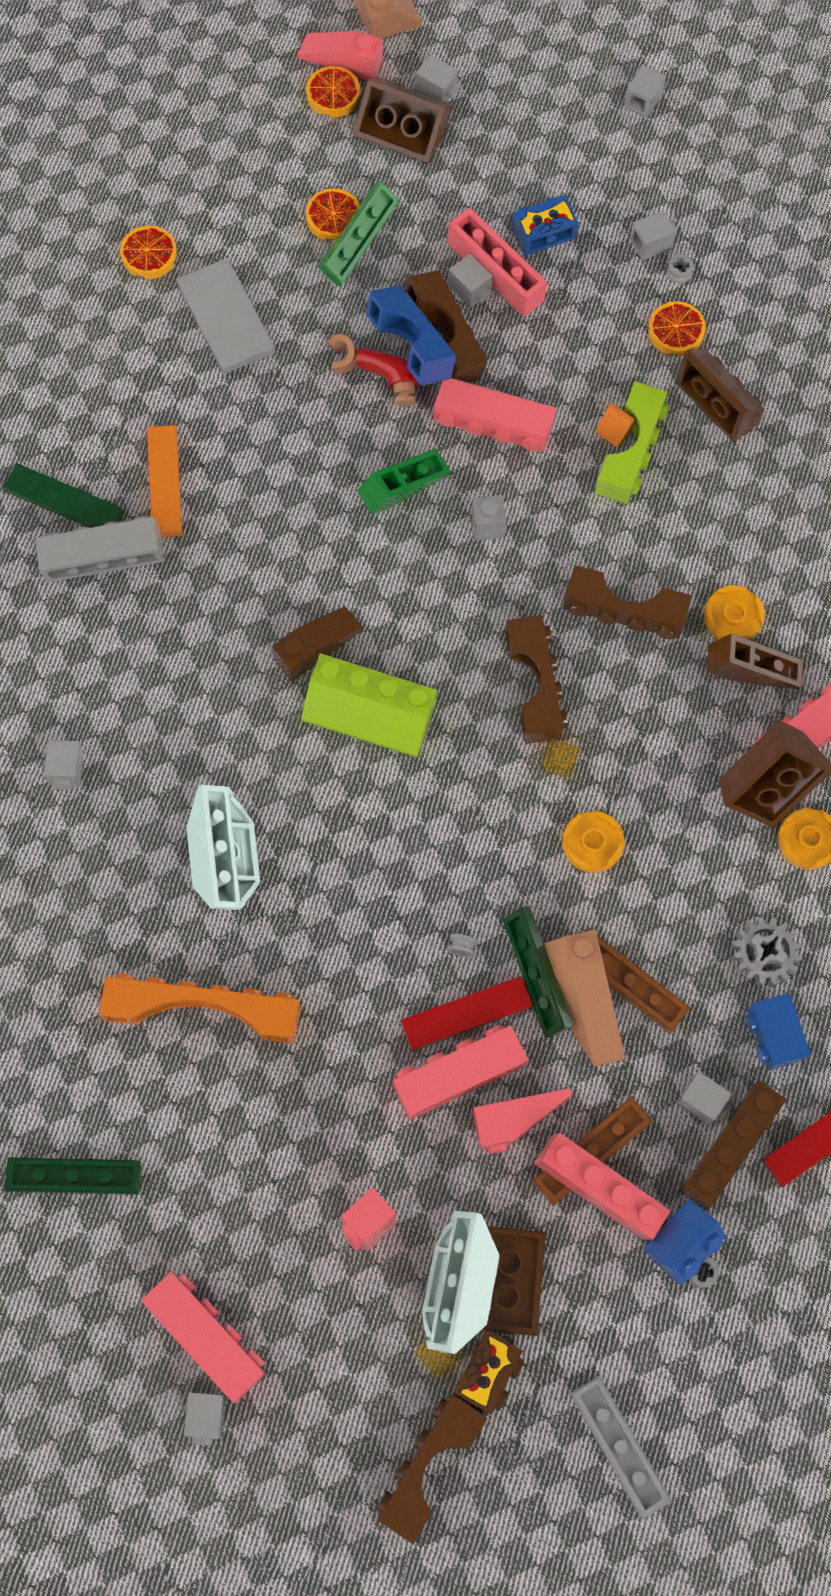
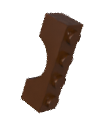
M440 271L409 276L404 287L405 292L412 298L420 311L425 314L428 321L435 324L443 332L448 346L453 349L456 355V363L453 367L451 378L467 383L479 380L488 363L486 354L478 345L472 328L468 326L461 307L453 298L450 287L444 281Z
M574 565L563 609L568 610L575 616L582 617L587 615L598 618L599 621L606 624L618 623L626 625L633 631L642 632L646 630L657 633L659 637L664 639H680L692 595L662 588L653 598L647 601H624L609 590L605 582L604 572Z
M543 615L506 620L505 637L509 659L529 667L535 674L539 684V690L536 695L521 707L520 720L525 744L559 740L562 738L564 728L568 727L566 711L560 710L559 700L562 699V688L560 681L555 682L553 674L554 671H557L555 654H550L548 644L552 642L550 626H544Z
M758 1080L747 1092L725 1128L702 1159L696 1164L678 1191L706 1211L711 1208L787 1099L761 1080Z
M453 1395L450 1396L448 1401L443 1397L441 1398L431 1415L437 1420L430 1431L423 1428L413 1447L418 1449V1452L412 1462L404 1460L394 1477L400 1481L393 1494L386 1491L376 1507V1510L381 1512L378 1521L413 1545L432 1514L422 1492V1478L426 1466L435 1455L446 1449H470L488 1419Z

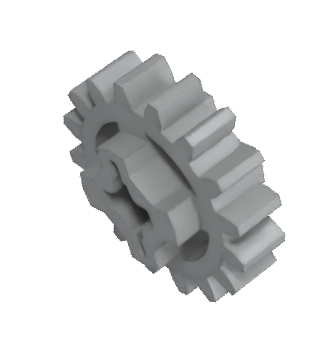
M759 917L756 920V926L751 921H748L744 925L746 931L739 929L736 933V937L739 940L734 941L731 944V948L738 950V952L734 953L731 959L733 961H740L741 964L736 971L742 972L745 970L748 973L745 978L747 982L755 977L757 978V986L761 987L765 980H768L770 987H774L777 984V978L782 983H785L789 979L787 973L794 975L798 970L793 963H799L802 960V956L795 954L802 947V944L793 942L797 933L794 931L788 934L785 931L788 926L786 922L779 927L776 926V918L772 917L768 924H765L763 917ZM764 932L770 933L771 935L762 937L758 933ZM781 941L783 942L787 953L783 951ZM772 943L769 956L760 961L764 948ZM746 950L750 952L752 963L748 959ZM772 967L776 971H762V968Z

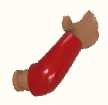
M343 334L333 335L326 341L335 352L348 351L344 360L332 362V369L335 374L350 372L357 365L359 369L385 378L388 382V387L394 389V395L398 396L395 399L396 406L404 407L416 404V398L412 395L415 394V387L420 384L407 369L408 361L402 357L362 347L356 350L351 339Z

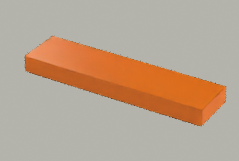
M177 426L147 427L151 517H154L161 529V537L183 536Z

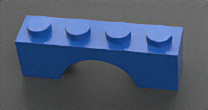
M401 285L370 291L366 311L367 317L379 332L399 335L411 343L407 369L420 386L451 379L453 367L456 363V355L453 349L448 346L440 333L432 326L425 314L420 311Z

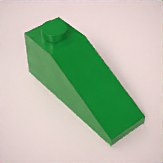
M437 448L373 472L359 487L357 492L370 513L374 515L396 506L449 476L452 472Z

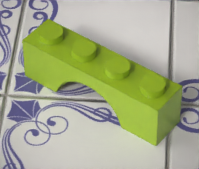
M634 381L624 412L634 418L632 430L636 437V443L625 452L607 454L597 480L596 494L626 504L629 503L631 494H638L643 480L638 475L641 469L647 470L652 453L647 452L649 445H656L661 431L656 426L659 420L665 421L670 404L665 403L667 391Z

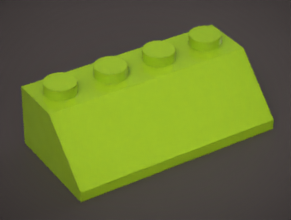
M320 653L309 682L301 721L417 758L437 703V690Z

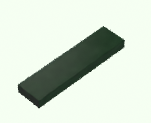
M16 463L3 486L4 492L89 528L104 526L105 523L112 521L118 522L123 514L122 507Z
M530 906L521 907L502 920L544 1037L550 1038L573 1027V1023Z
M8 1157L5 1191L140 1195L142 1162L140 1160Z

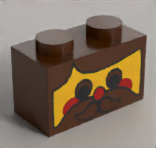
M486 1330L453 1394L488 1414H491L494 1408L500 1411L509 1394L508 1391L504 1390L509 1377L516 1379L525 1362L520 1358L523 1350Z

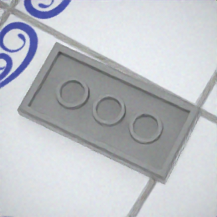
M228 257L176 278V284L223 375L276 353L275 346Z

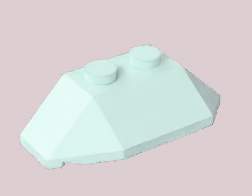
M200 785L198 786L187 823L192 885L211 909L240 910L260 883L254 822L243 806L233 797L234 793L230 787Z
M454 1211L450 1217V1223L444 1228L435 1245L422 1310L424 1329L428 1338L426 1341L427 1349L456 1354L487 1325L500 1255L482 1214L475 1212Z

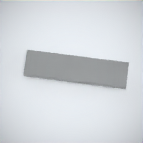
M598 1375L570 1392V1396L641 1520L671 1503L672 1500L601 1377Z

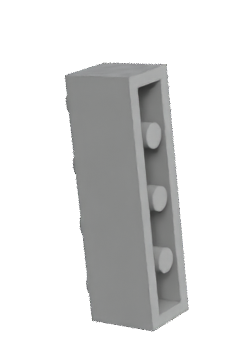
M139 516L132 521L121 523L112 521L105 523L104 526L93 528L79 527L71 532H51L44 537L36 538L39 572L47 583L165 562L161 529L154 517Z

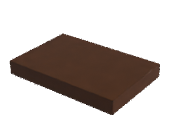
M487 1226L500 1256L488 1321L482 1330L538 1336L546 1232Z

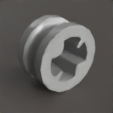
M677 254L671 257L667 267L668 278L677 284L686 283L692 276L694 268L692 259L685 254ZM676 266H681V269L684 270V272H679V269L676 268Z
M463 934L450 935L452 944L447 948L449 953L465 958L475 957L473 947L477 946V939Z
M709 1257L703 1263L708 1265L706 1270H711V1276L704 1278L703 1282L697 1279L699 1275H695L688 1279L693 1286L706 1288L717 1281L719 1269L714 1260Z

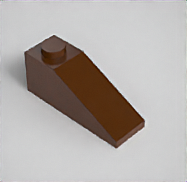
M346 606L341 607L296 628L271 646L273 660L290 681L293 682L316 665L320 653L329 656L362 632L364 628Z
M730 634L709 644L706 672L730 681L798 690L802 688L803 660Z

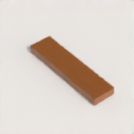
M597 935L609 987L671 1034L691 1007Z
M631 1096L575 1144L602 1163H605L653 1121ZM544 1170L531 1180L552 1207L572 1191Z

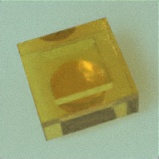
M551 738L541 770L571 779L581 748Z
M426 1342L415 1351V1354L436 1379L462 1357L459 1351L453 1354L427 1349Z

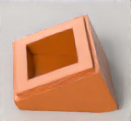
M610 403L596 432L615 447H620L631 434L634 418L615 404Z

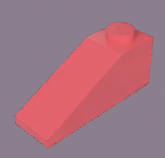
M360 31L307 33L297 53V58L324 67H343L351 71L356 77L368 81V79L376 77L383 62V39Z
M568 1088L473 1107L472 1114L480 1151L488 1149L489 1154L508 1151L507 1145L515 1143L568 1101L572 1095L571 1089Z

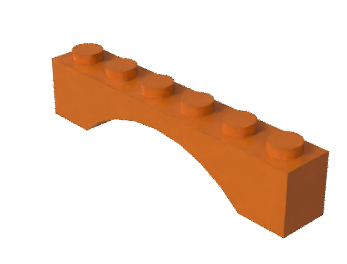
M116 973L115 978L105 977L99 1012L103 1021L136 1025L149 1016L165 1010L181 1007H205L222 1011L238 1018L251 1027L263 1040L296 1043L301 1006L300 1001L294 999L293 994L277 992L275 997L262 995V991L249 988L243 989V993L231 992L230 987L223 985H211V989L198 988L197 983L190 981H179V985L166 984L165 979L157 977H147V981L134 980L133 975Z

